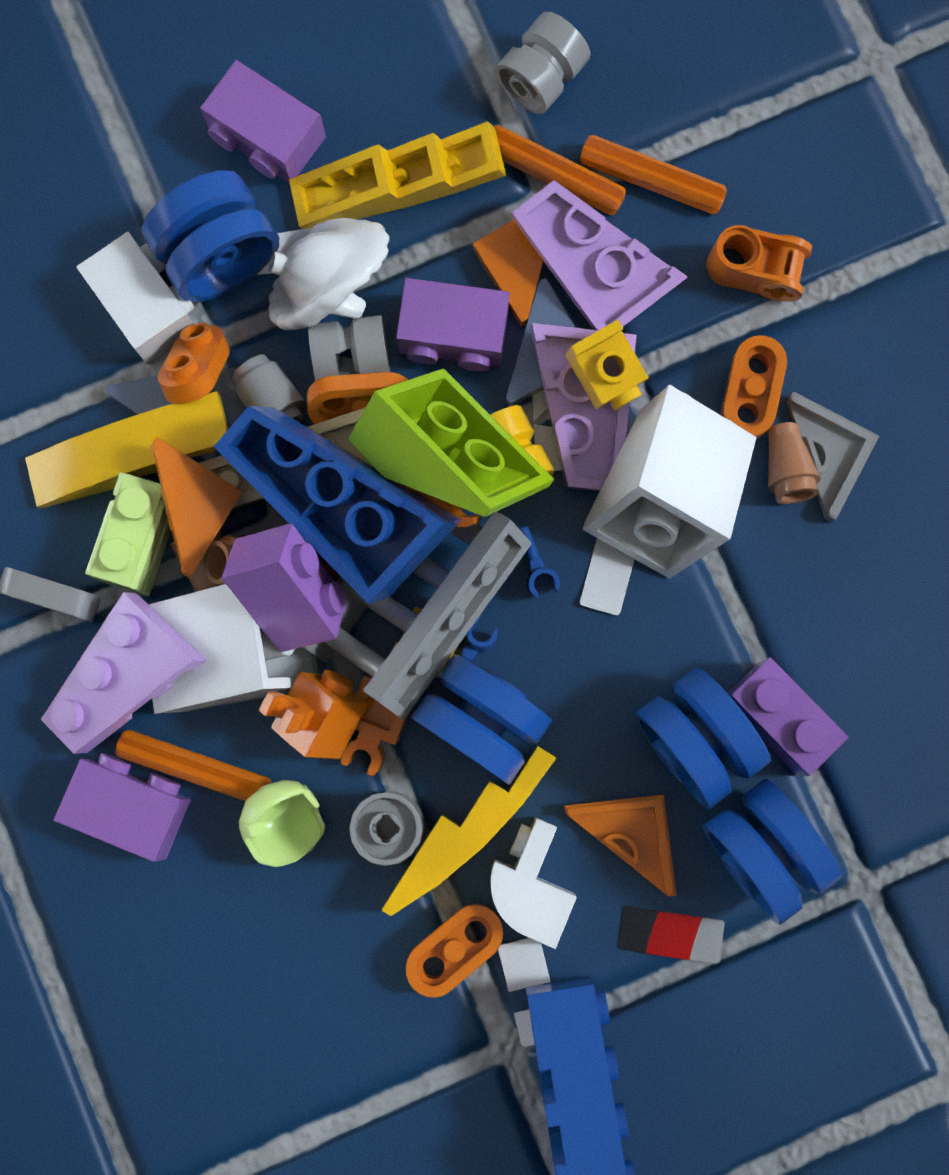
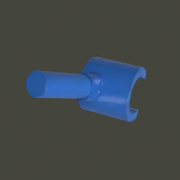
M529 527L520 528V531L532 543L525 553L530 570L526 580L529 593L539 598L538 592L534 587V580L542 573L550 576L554 591L558 592L560 579L557 573L552 569L545 568Z
M478 617L465 635V644L459 651V656L469 662L473 661L477 653L489 651L498 635V629L496 628L488 641L479 642L474 639L472 630L476 628L481 617Z

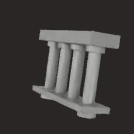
M498 512L493 513L482 527L476 524L468 527L455 526L450 534L469 544V547L452 570L449 571L434 560L426 557L412 572L437 588L419 615L392 597L368 604L339 575L336 582L344 590L347 605L342 616L337 639L305 646L304 648L325 663L328 662L335 651L343 655L373 677L363 691L404 720L532 544L511 519ZM367 607L405 632L386 659L349 634Z

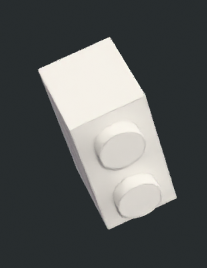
M126 232L76 266L146 364L171 348L180 336L181 331L187 326L194 324L188 316V313L195 309L192 302L182 299L173 285L170 287L166 285L159 275L160 272L166 269L164 263L156 259L147 243L139 247L129 232Z

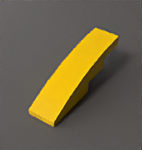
M487 121L443 139L431 133L388 151L377 144L291 178L289 182L300 228L305 230L330 219L351 218L357 220L407 208L506 176L496 130Z
M215 391L190 403H173L65 440L26 457L25 460L37 508L42 509L113 490L120 472L136 477L156 473L157 468L153 452L150 450V445L156 437L190 458L217 451L214 445L229 429L220 395Z
M537 746L508 792L489 781L462 825H459L443 814L382 908V911L389 916L394 915L440 885L479 852L524 804L556 757Z

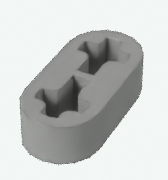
M4 567L0 578V594L92 623L101 597L8 567Z

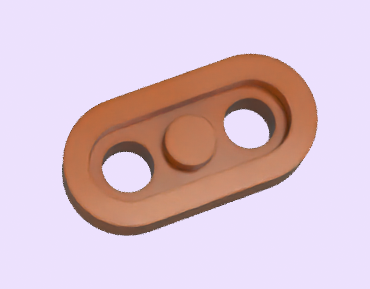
M200 322L191 324L181 331L157 376L167 401L174 404L190 403L204 397L214 388L230 353V348L221 328Z
M763 335L750 337L741 343L731 362L720 415L751 433L756 439L768 431L774 423L787 367L786 352L778 341ZM754 359L760 360L765 365V372L761 374L754 373L749 367V361ZM741 408L750 409L755 416L754 422L745 423L741 421L738 417V410Z
M393 372L335 375L320 378L307 391L308 415L312 422L317 424L366 408L375 391L407 381L408 379Z
M473 903L465 905L417 944L411 951L406 963V976L411 987L423 996L441 997L453 990L493 956L499 949L503 939V927L497 913L483 904ZM479 921L486 927V934L481 940L473 941L467 937L465 928L470 922ZM429 957L440 958L444 963V971L438 976L427 974L424 969L426 959Z

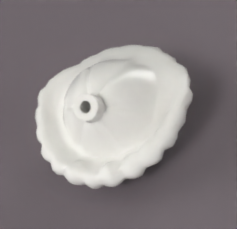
M351 218L330 219L324 223L314 225L309 234L294 242L285 254L274 251L269 264V273L279 275V278L274 281V290L269 294L268 299L271 321L281 329L296 330L315 326L328 314L353 319L362 317V313L366 308V301L355 295L353 291L367 283L371 275L380 269L382 262L386 259L389 235L385 232V228L380 223Z

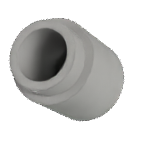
M257 355L244 362L234 372L232 380L236 384L235 393L246 408L248 406L274 407L301 423L304 418L301 412L306 407V401L278 362H270L266 355Z

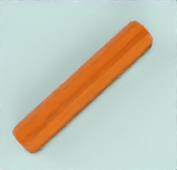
M501 125L493 126L496 130L503 162L547 184L555 180L585 203L608 215H615L620 209L626 194L623 186Z
M589 135L581 151L580 162L583 165L712 215L719 212L727 194V188L723 184L596 135Z
M124 730L116 745L115 754L119 758L246 801L262 786L271 784V780L268 777L132 730Z

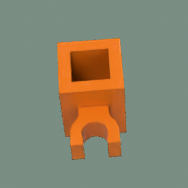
M325 670L323 674L299 672L288 695L268 691L259 711L264 716L276 717L271 728L304 757L340 759L369 703L352 691L354 686L352 681L337 672Z

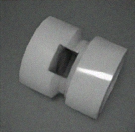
M545 11L537 17L522 35L523 46L521 48L513 46L495 67V75L506 93L523 108L536 114H543L550 108L563 92V82L568 83L572 81L590 60L591 55L587 42L571 23L553 12Z
M382 315L353 319L347 328H344L338 321L318 323L315 326L308 327L315 381L323 377L335 375L390 372ZM351 349L352 358L339 357V353Z
M393 791L373 794L363 800L352 814L349 827L351 841L359 855L371 863L383 866L398 864L411 856L423 840L425 831L423 812L418 804L405 794Z

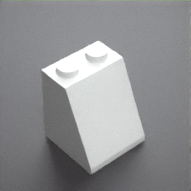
M668 385L640 409L585 520L582 530L667 578H672L730 540L756 437L694 400L688 394Z
M226 584L149 604L207 660L194 671H186L170 684L172 688L158 699H152L154 714L188 712L264 698L268 691L286 694L289 693L299 672L319 674L316 656L304 647L280 653Z

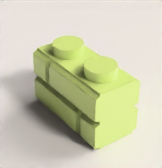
M119 473L113 495L116 497L115 500L109 502L85 572L86 575L112 586L145 596L150 595L171 533L160 490L161 484L126 473Z

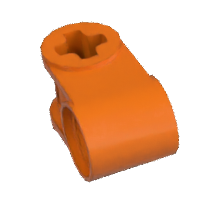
M734 225L726 228L719 235L706 259V270L709 277L716 284L723 287L760 294L765 298L776 301H797L802 298L804 287L799 282L804 260L810 257L812 245L800 237L778 235L752 229L744 225ZM733 249L738 251L744 259V264L729 262L723 250Z

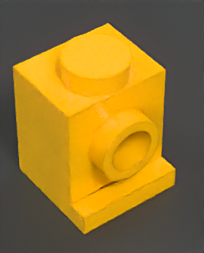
M619 320L612 322L572 345L565 354L596 410L610 403L613 410L616 411L642 395L638 386L649 378L622 332L624 328ZM615 359L621 368L620 375L617 377L607 375L603 369L604 360Z

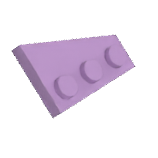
M555 180L510 214L593 330H600L616 320L620 321L622 327L688 278L674 266L670 267L649 251L650 249L638 240L630 238L605 220L606 217Z
M532 323L530 329L565 487L600 492L626 440L630 403L616 411L613 410L610 403L596 410L565 357L566 352L572 345L598 330ZM624 333L635 353L636 335ZM604 360V372L611 377L619 376L621 368L616 360Z
M123 592L41 720L73 754L88 753L131 720L132 713L150 699H158L172 688L170 684L186 671H194L207 660L137 593Z

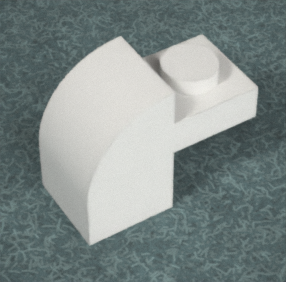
M535 817L531 827L521 824L509 854L518 858L515 866L513 867L494 859L490 878L491 893L497 911L512 929L556 949L577 896L574 892L537 877L557 827Z

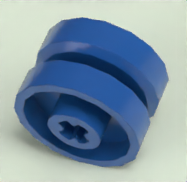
M213 171L199 175L177 186L157 202L146 215L141 227L143 238L157 260L167 264V277L179 296L186 301H207L225 295L242 286L270 262L273 252H277L280 247L279 235L266 215L259 210H255L254 196L242 177L234 171Z
M453 654L440 673L439 679L442 686L460 699L462 703L457 708L436 694H426L411 718L510 785L525 761L522 753L502 739L501 735L504 731H507L526 744H537L553 720L529 702L525 694L488 669L482 670L463 657Z
M696 666L672 684L673 695L680 710L668 699L657 696L636 711L634 716L645 736L650 741L655 753L670 773L683 784L706 809H711L732 792L730 777L724 766L736 776L750 779L771 762V758L763 740L735 701L706 671Z
M763 779L742 795L743 810L751 825L737 812L723 809L702 826L711 844L720 855L722 863L737 884L758 904L766 915L776 924L781 925L802 909L801 893L792 877L805 890L821 895L842 878V871L824 840L797 806L775 784L768 779Z

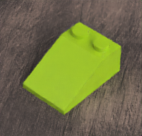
M444 368L375 391L348 438L352 445L365 457L366 461L376 468L384 478L483 517H487L548 488L554 481V478Z

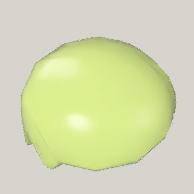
M280 780L262 786L245 801L239 819V829L242 839L259 864L276 868L294 863L312 851L324 834L325 823L318 809L320 805L306 785L293 780Z

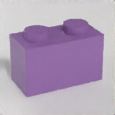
M235 60L200 107L209 128L207 133L210 138L227 151L232 152L234 148H237L249 156V162L252 166L270 179H274L278 175L290 183L289 179L299 175L326 138L319 113L238 60Z
M405 278L396 336L399 354H406L408 360L419 364H436L438 359L457 361L459 367L471 371H487L489 366L500 367L509 311L510 292Z
M292 523L235 539L221 579L280 653L337 639L342 616L347 605L344 590L338 582L331 578L318 560L313 546L305 542Z
M771 657L758 662L727 692L749 719L764 744L796 776H810L849 738Z
M101 753L98 760L80 759L53 821L150 861L157 862L167 859L191 802L190 798L178 794L181 785L153 773H150L147 781L129 774L130 763L108 754Z

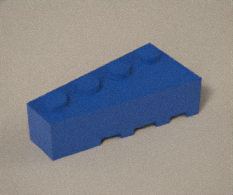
M248 406L214 445V448L288 523L294 525L300 535L313 546L326 562L368 604L389 598L461 521L458 517L408 487L384 478L376 468L274 407Z
M590 977L526 987L555 1175H635L633 1161H624L621 1139L629 1138L623 1102L614 1104L611 1087L612 1081L619 1080L614 1046L604 1047L601 1025L610 1024L605 991H595Z

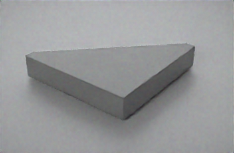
M793 391L786 404L792 422L798 424L800 435L821 477L820 482L817 484V497L825 520L832 523L837 519L879 435Z

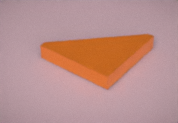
M512 220L474 242L473 251L497 290L510 292L509 309L520 327L527 325L544 261L516 222Z
M156 437L150 445V450L153 452L161 484L160 490L181 564L180 570L183 575L190 577L243 491Z
M664 795L564 805L567 816L668 897L677 896Z

